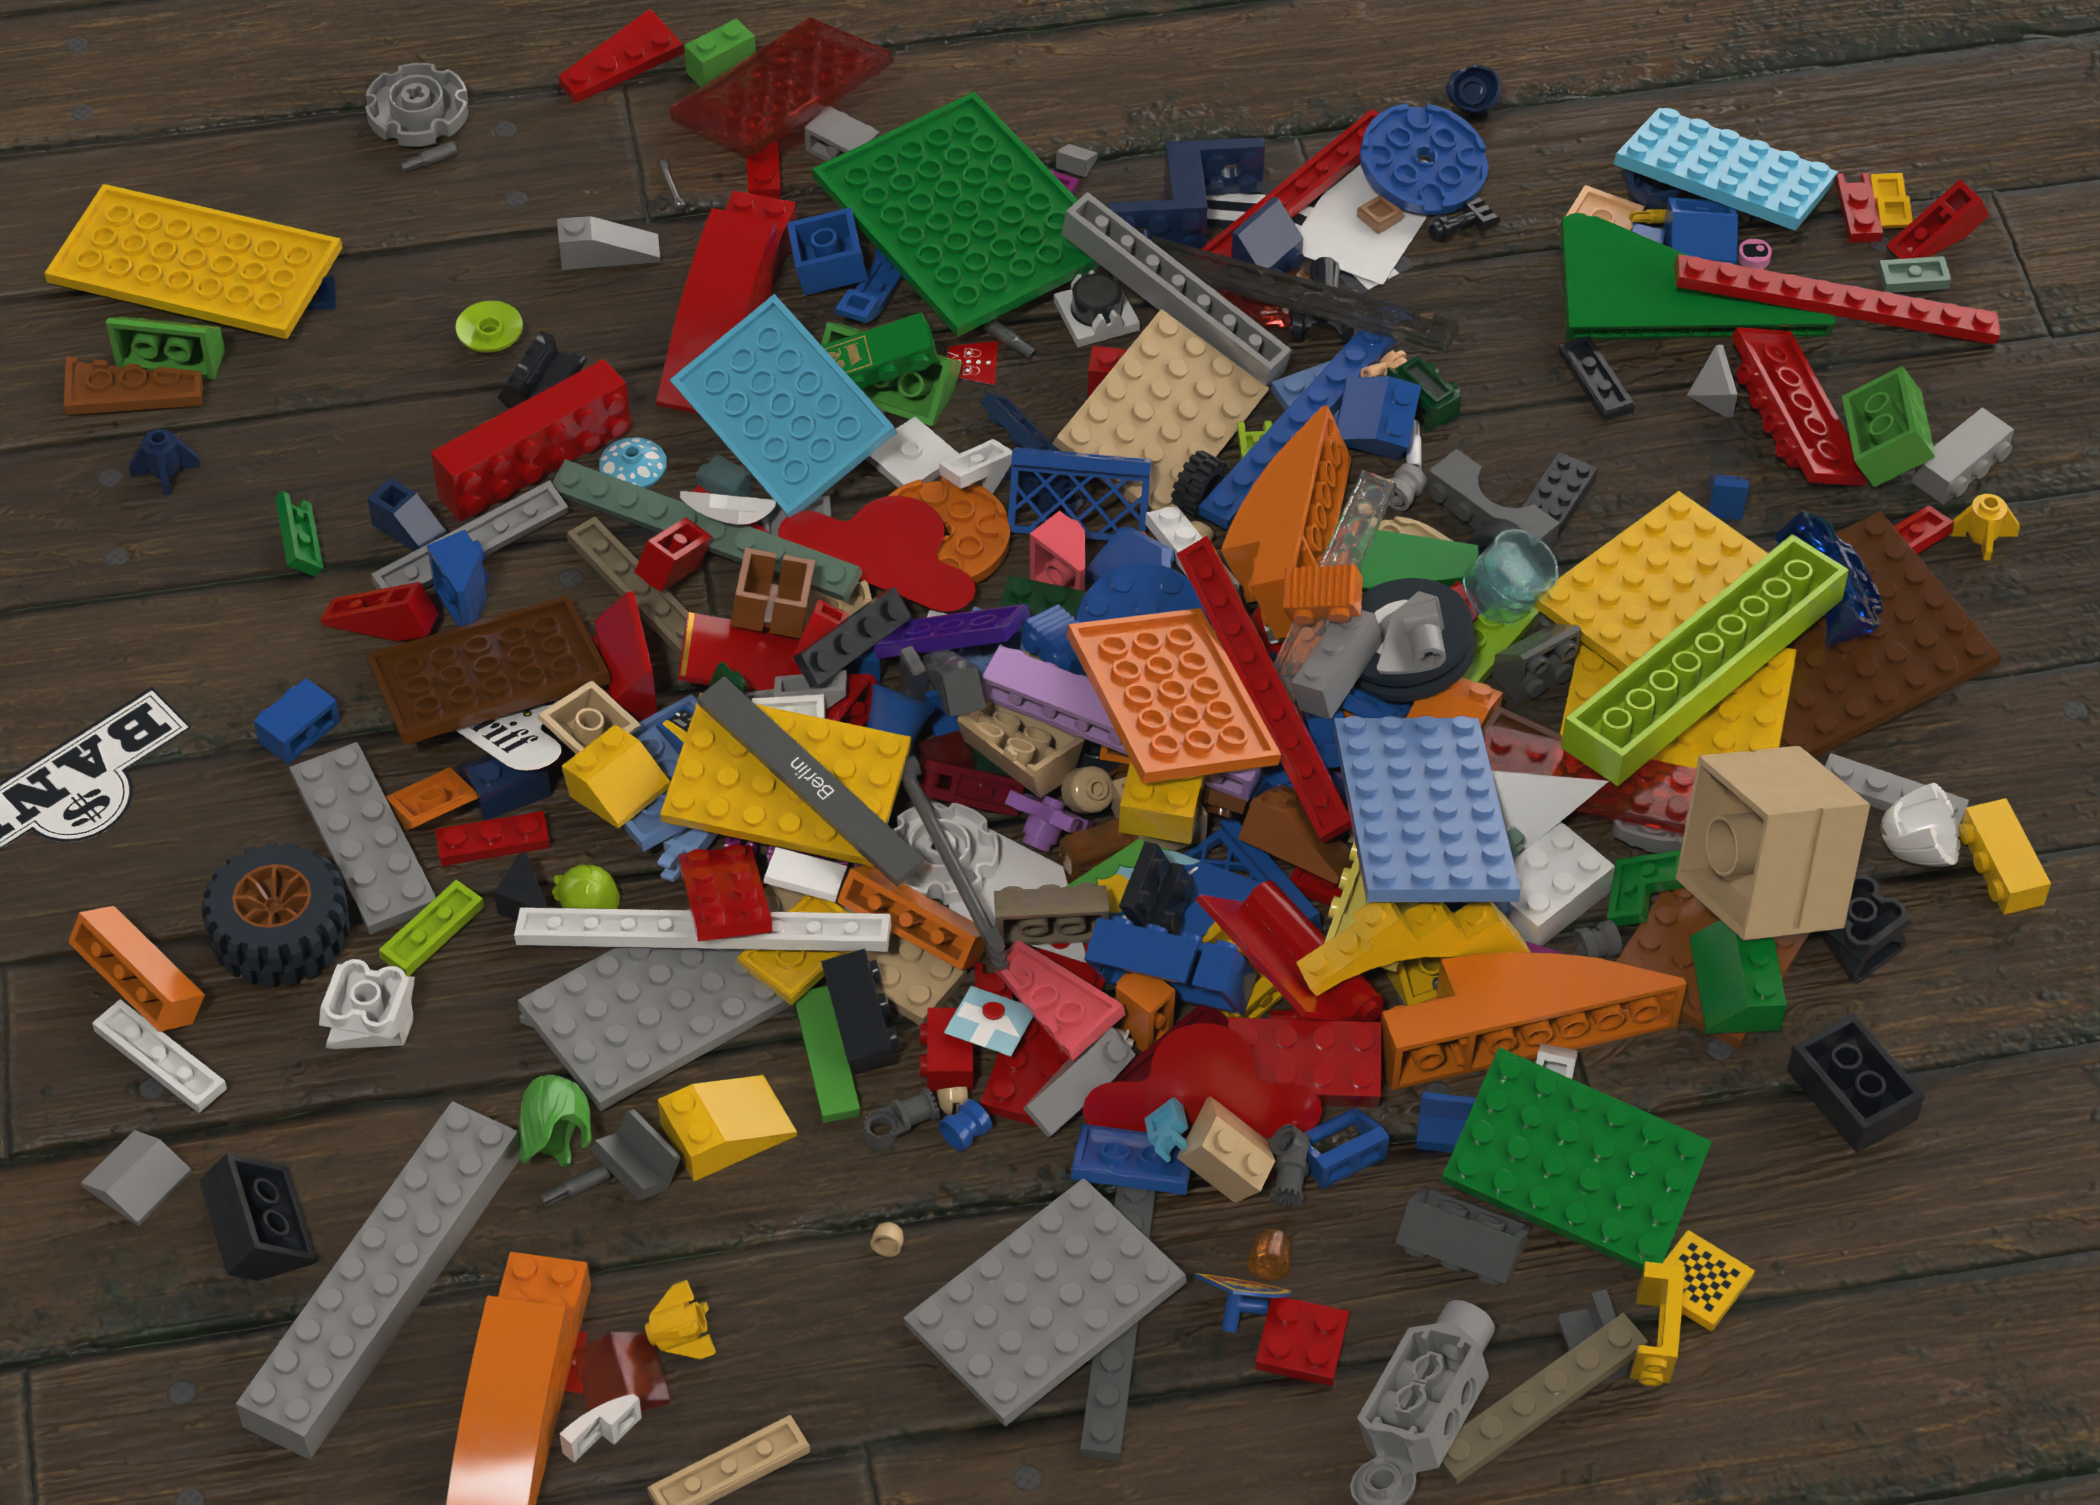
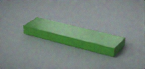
M828 986L810 989L794 1004L822 1121L827 1123L860 1116L859 1102Z

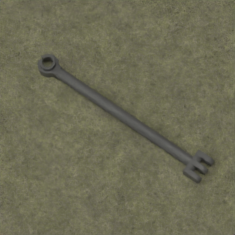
M912 755L907 758L900 784L907 791L985 943L987 955L994 969L1003 971L1008 967L1004 940L997 926H992L917 780V777L922 775L916 757Z

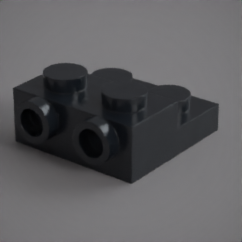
M1144 842L1120 901L1119 908L1125 917L1134 923V926L1146 928L1147 924H1154L1165 928L1169 934L1178 935L1182 913L1190 905L1193 897L1194 881L1182 864L1169 862L1158 844Z

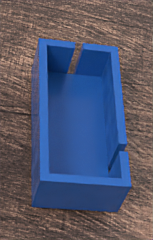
M1112 916L1111 920L1098 917L1084 958L1108 984L1116 985L1119 979L1128 972L1162 979L1175 989V1000L1243 1016L1257 975L1247 962L1248 959L1242 956L1237 950L1238 947L1230 942L1216 940L1215 944L1208 942L1203 944V939L1198 935L1181 932V935L1177 936L1169 934L1168 930L1154 924H1147L1146 928L1134 926L1132 921L1119 916Z

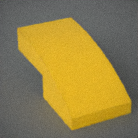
M1903 173L1870 174L1882 229L1906 228L1913 221L1910 197L1906 196Z

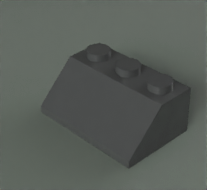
M1424 1185L1409 1199L1395 1243L1404 1246V1251L1412 1256L1426 1258V1255L1441 1260L1440 1264L1445 1268L1458 1272L1463 1271L1464 1268L1477 1273V1278L1485 1283L1500 1285V1282L1506 1284L1512 1278L1534 1225Z

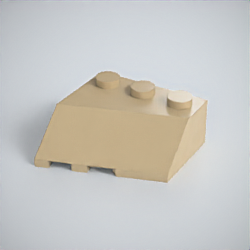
M985 700V709L958 715L957 722L964 741L1039 798L1060 786L1067 774L1076 768L1085 739L987 700Z

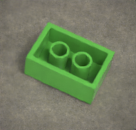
M1903 366L1842 396L1854 460L1874 487L1890 481L1896 476L1923 465L1936 457L1922 392Z

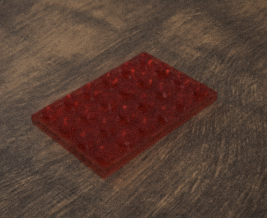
M809 17L670 107L668 111L671 120L749 156H753L762 152L765 147L777 139L786 136L789 131L801 123L809 121L813 115L825 107L833 105L836 100L848 92L857 89L860 84L872 76L880 74L884 68L894 62L892 51Z

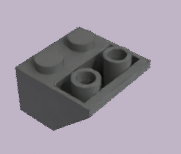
M1551 624L1495 654L1492 677L1517 704L1529 698L1538 697L1545 689L1556 683L1566 682L1573 674L1581 628L1578 625Z

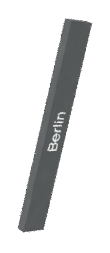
M725 676L697 697L698 705L896 887L924 866V858Z

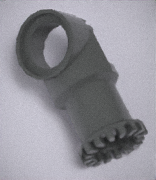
M923 1088L914 1097L904 1101L896 1099L891 1101L890 1105L873 1110V1113H868V1116L864 1118L863 1136L865 1142L875 1149H886L894 1145L898 1135L910 1131L911 1126L927 1119L932 1121L939 1119V1108L934 1107L937 1105V1102L933 1103L935 1097H932L933 1093L930 1089ZM875 1124H885L891 1128V1131L887 1135L878 1136L873 1134L870 1129Z
M1292 1124L1281 1126L1271 1140V1151L1277 1155L1275 1170L1278 1173L1275 1187L1271 1189L1270 1199L1278 1205L1283 1202L1282 1206H1286V1203H1288L1289 1207H1292V1205L1298 1207V1205L1301 1206L1303 1203L1304 1194L1302 1193L1304 1177L1308 1176L1309 1164L1306 1162V1157L1309 1150L1308 1147L1310 1146V1138ZM1291 1138L1294 1139L1290 1147L1287 1149L1288 1146H1286V1144H1290Z

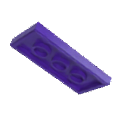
M1020 604L911 619L874 646L876 658L900 656L901 649L913 646L916 653L1006 642L1024 624V620L1030 617L1028 605Z

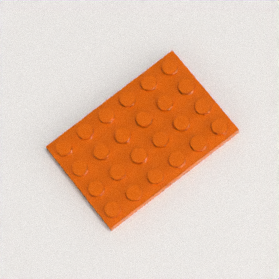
M1202 608L1068 624L1066 636L1142 784L1279 764L1281 753Z

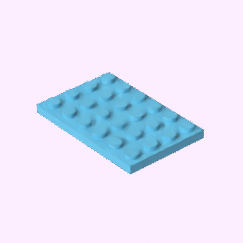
M1660 107L1616 153L1613 164L1795 231L1834 185L1836 175L1838 174V171L1830 169L1828 165L1822 162L1804 160L1799 158L1794 152L1779 151L1769 147L1763 141L1749 140L1740 137L1733 130H1721L1710 126L1705 120L1690 119L1680 115L1674 109H1662Z
M775 294L670 379L673 386L772 499L776 500L779 507L789 517L803 511L897 433L892 423Z

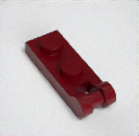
M934 758L925 759L923 769L926 770L924 782H920V786L926 797L1017 817L1018 809L1005 804L1010 790L1023 794L1024 786L1013 777L952 764ZM940 774L950 776L948 788L938 786Z

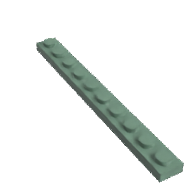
M566 459L552 482L562 498L657 533H661L687 517L713 536L707 551L741 564L745 548L777 553L773 575L779 578L784 555L815 560L811 589L845 602L850 598L863 573L857 565L744 524H731L712 519L694 510L684 502Z

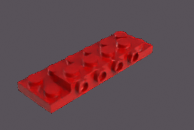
M1737 327L1731 336L1743 359V362L1737 369V380L1748 389L1750 405L1760 412L1763 418L1762 426L1764 431L1771 433L1774 438L1777 456L1784 458L1789 467L1801 468L1809 483L1864 486L1868 478L1854 460L1851 440L1791 331Z

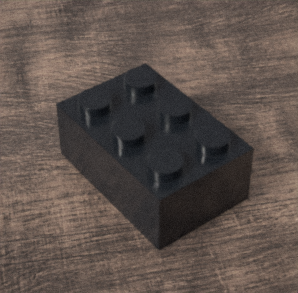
M1855 1013L1793 1045L1787 1071L1856 1153L1918 1120L1925 1097L1924 1093Z

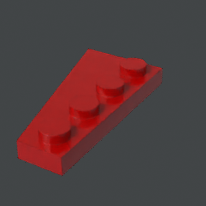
M649 9L558 76L559 85L575 103H578L684 54V46L662 20Z

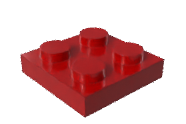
M1287 1297L1271 1298L1255 1362V1370L1333 1386L1349 1319V1311Z

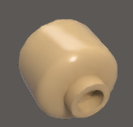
M1096 766L1075 768L1063 780L1061 787L1062 799L1073 812L1080 814L1100 812L1108 807L1113 799L1111 790L1113 780L1105 770Z

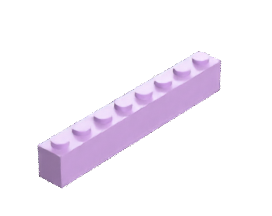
M999 645L982 676L981 686L985 700L1127 755L1087 676L1073 674L1060 669L1053 663L1042 662L1029 657L1020 650L1009 649ZM1264 767L1205 775L1204 785L1245 799L1248 802L1264 771Z

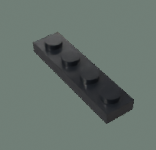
M895 587L886 589L797 653L793 658L810 688L818 686L908 621L912 616Z

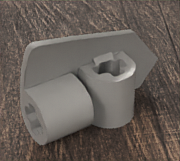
M1418 591L1391 614L1377 664V670L1380 674L1418 673L1438 668L1445 662L1446 653L1441 630H1444V623L1437 596Z

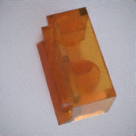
M1119 819L1110 820L1107 823L1083 831H1077L1060 839L1059 857L1056 860L1059 865L1063 866L1066 880L1070 884L1078 879L1079 864L1089 861L1093 869L1107 860L1105 855L1124 849L1136 841L1138 837L1137 835L1119 832Z

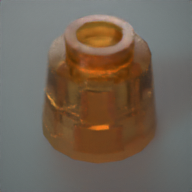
M1267 1229L1256 1237L1247 1260V1267L1254 1276L1273 1281L1283 1279L1290 1273V1242L1280 1230Z

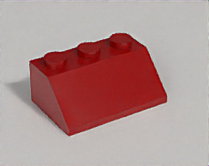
M634 591L626 592L595 620L596 635L590 637L609 672L611 684H608L607 689L604 691L635 720H642L657 713L653 670Z

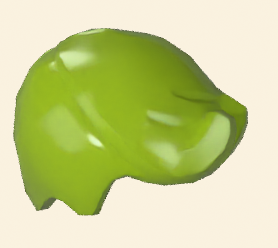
M582 864L569 869L564 875L554 876L553 882L556 886L552 889V894L555 895L556 901H560L562 908L617 909L619 907L620 894L610 873L599 866Z

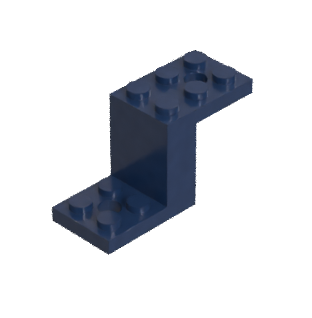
M1264 137L1166 142L1164 178L1166 200L1108 203L1107 207L1132 227H1146V229L1139 232L1168 255L1197 253L1206 245L1208 210L1206 195L1262 192L1265 155ZM1227 165H1237L1236 167L1231 169L1225 168Z

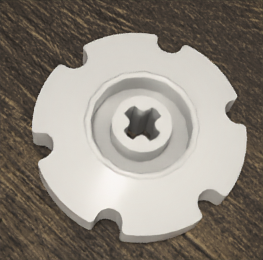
M929 802L965 873L971 864L970 844L977 851L981 862H978L974 867L975 880L971 882L975 893H979L983 889L982 878H993L998 867L999 855L996 834L988 832L987 819L967 806L951 803L948 808H939L936 802ZM915 806L898 815V827L892 830L924 858V866L905 880L903 884L931 899L942 900L944 905L962 901L957 889L946 890L944 883L952 881Z

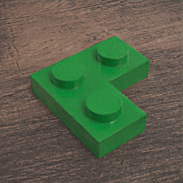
M1681 850L1616 859L1607 919L1612 920L1616 927L1646 923L1652 892L1685 888L1676 880Z

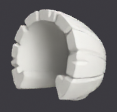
M1936 783L1922 786L1904 795L1886 811L1881 820L1880 829L1883 841L1893 855L1908 863L1929 867H1947L1958 862V856L1960 855L1959 827L1957 820L1952 818L1955 813L1950 800H1947L1944 790Z

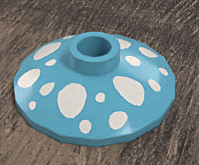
M640 437L624 438L613 442L603 451L599 459V470L604 474L643 488H648L662 479L667 470V457L663 449L652 440Z

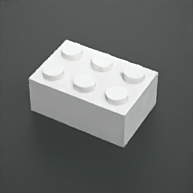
M1561 822L1513 859L1520 886L1519 902H1511V910L1506 912L1505 916L1521 933L1525 941L1543 946L1611 892L1615 865Z

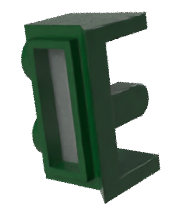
M1417 355L1396 368L1387 367V376L1421 385L1417 407L1420 405L1426 410L1424 420L1425 431L1430 432L1459 415L1460 389L1452 381L1447 383L1440 376L1439 370L1433 362H1425Z

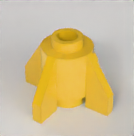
M1982 494L1973 500L1972 505L1953 519V532L1948 536L1966 537L1968 532L1969 537L1974 542L1982 544L1983 560H1990L1994 540L1999 536L2017 537L2020 527L2019 522L2003 499L1993 494Z
M687 1280L673 1284L650 1313L649 1322L645 1324V1331L652 1346L657 1345L661 1351L703 1359L716 1353L710 1335L707 1334L700 1337V1334L707 1332L705 1315L709 1307L707 1302L700 1304L698 1302L689 1303V1301L694 1299V1295Z

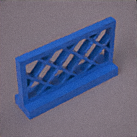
M1015 447L1012 450L1008 511L1010 532L1030 534L1039 527L1036 526L1042 520L1046 522L1048 520L1047 516L1062 505L1068 514L1085 529V539L1110 541L1116 533L1105 531L1112 527L1117 532L1120 528L1115 523L1129 511L1139 521V531L1146 533L1145 519L1146 512H1148L1152 459ZM1019 471L1034 472L1042 484L1027 495L1018 484ZM1041 473H1051L1052 475L1045 479ZM1059 474L1068 475L1077 485L1063 498L1049 483ZM1075 476H1086L1087 478L1080 482ZM1093 477L1103 478L1111 488L1097 501L1084 487ZM1110 479H1120L1121 481L1114 485ZM1128 480L1143 481L1142 495L1132 504L1118 490ZM1045 486L1058 502L1043 514L1030 498ZM1080 489L1093 505L1077 516L1065 501ZM1019 492L1024 499L1017 504V494ZM1114 492L1127 508L1112 520L1099 504ZM1025 502L1039 516L1030 526L1015 524L1016 510ZM1141 502L1139 514L1134 507ZM1094 508L1108 522L1098 532L1089 531L1081 521Z
M1233 815L1231 818L1226 817L1220 821L1221 829L1183 854L1228 871H1246L1250 879L1261 883L1274 881L1316 927L1322 931L1320 914L1269 855L1265 851L1238 839L1242 825ZM1220 843L1228 851L1226 861L1207 859L1208 851Z

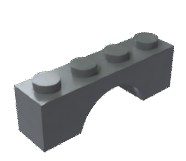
M1455 449L1429 470L1426 493L1435 502L1441 503L1455 513L1461 521L1467 522L1477 530L1485 521L1494 518L1507 519L1517 524L1527 534L1532 545L1533 556L1531 563L1527 567H1531L1557 545L1560 525L1558 521L1534 504L1521 508H1508L1491 502L1483 495L1479 488L1482 467L1458 449Z
M950 649L924 652L918 655L927 670L928 692L937 690L944 713L953 717L986 708L977 665Z

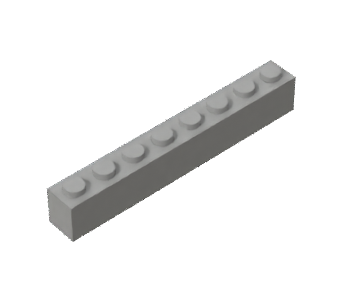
M1090 193L1084 194L1066 211L1061 235L1159 311L1163 309L1259 380L1265 387L1269 388L1272 381L1277 380L1285 373L1292 351L1288 346Z

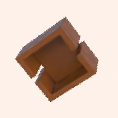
M745 548L735 594L731 626L761 632L763 627L770 628L769 633L800 638L808 605L815 560L784 555L779 585L772 584L777 553Z

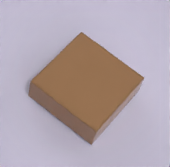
M1379 195L1358 207L1357 217L1377 234H1380L1403 220V211Z

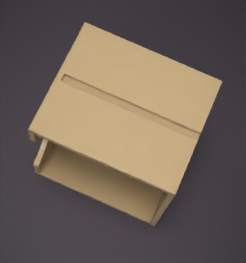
M1800 746L1753 750L1750 753L1748 751L1699 756L1676 880L1743 940L1844 928L1870 803Z

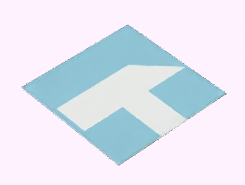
M970 986L944 1033L1011 1056L1033 1015L1020 1002ZM988 1002H999L1005 1007V1014L1001 1019L990 1020L982 1013L983 1005Z

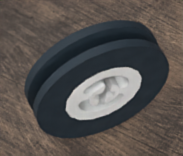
M1403 578L1379 584L1362 593L1361 610L1376 615L1382 644L1354 684L1355 687L1382 700L1396 702L1414 701L1428 698L1446 690L1465 674L1475 655L1476 638L1469 607L1456 591L1442 583L1429 579ZM1418 591L1437 596L1444 623V630H1441L1446 653L1445 662L1438 668L1418 673L1380 674L1377 670V664L1391 614Z

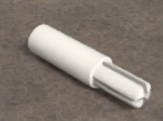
M1414 419L1409 446L1406 450V463L1422 470L1419 421Z

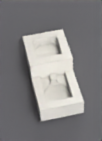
M635 1394L622 1396L608 1401L579 1417L559 1434L562 1453L571 1461L576 1462L601 1436H604L614 1445L642 1418L639 1398Z

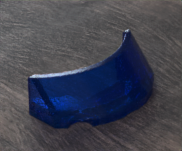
M1802 510L1774 535L1777 543L1781 544L1793 534L1849 569L1843 600L1825 614L1827 622L1825 641L1827 645L1831 646L1875 631L1881 624L1877 615L1883 611L1877 586L1874 584L1867 567L1849 543L1843 542L1836 535L1831 523L1821 516Z

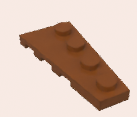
M66 356L64 410L66 415L203 405V378L201 371L157 367L154 371L143 369L140 364L127 363L126 367L110 366L108 361L94 359L93 363H83L78 361V357Z

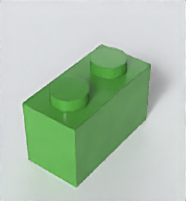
M737 18L684 45L686 73L704 91L756 64L755 36Z

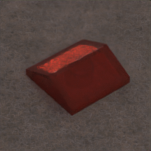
M610 1332L573 1352L589 1411L608 1401L630 1394H635L639 1398L641 1411L670 1404V1397L655 1347L650 1344L646 1333Z

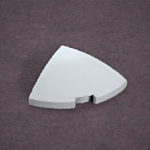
M680 491V498L694 510L712 519L731 524H750L769 514L776 504V500Z

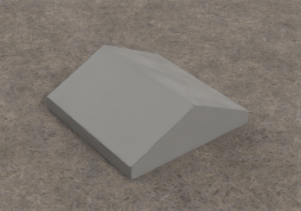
M134 1130L81 1182V1185L134 1224L140 1226L192 1174V1170L160 1139Z

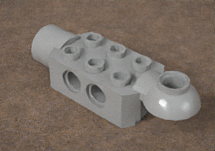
M1461 1300L1450 1301L1443 1308L1435 1324L1411 1327L1406 1331L1357 1417L1366 1448L1375 1457L1363 1464L1353 1475L1350 1484L1351 1494L1359 1505H1406L1413 1496L1417 1472L1440 1467L1489 1378L1483 1352L1495 1332V1325L1489 1315L1474 1304Z

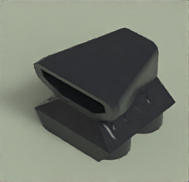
M540 331L504 385L498 399L507 408L511 409L580 372L587 358L572 352L559 353L554 335Z
M1863 874L1855 875L1845 927L1818 931L1848 978L1855 984H1859L1904 949L1906 938L1901 931L1913 923L1906 917L1905 906L1900 901L1893 898H1884L1878 892L1879 886L1875 879Z

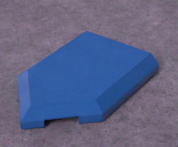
M1129 526L1121 527L1085 568V580L1094 584L1108 572L1133 563H1154L1171 568V564L1174 562V551L1172 548Z

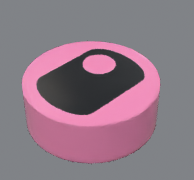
M1747 239L1739 246L1738 261L1745 267L1764 269L1770 263L1772 249L1763 240Z

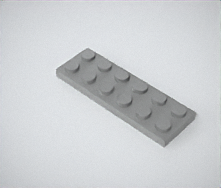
M358 742L289 767L293 781L369 935L414 918L436 898Z

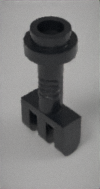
M1477 197L1464 202L1463 214L1449 219L1444 215L1433 217L1432 221L1428 223V232L1433 240L1443 242L1451 238L1452 231L1474 224L1480 231L1495 227L1499 224L1500 217L1493 213V210L1488 205H1485L1481 197Z

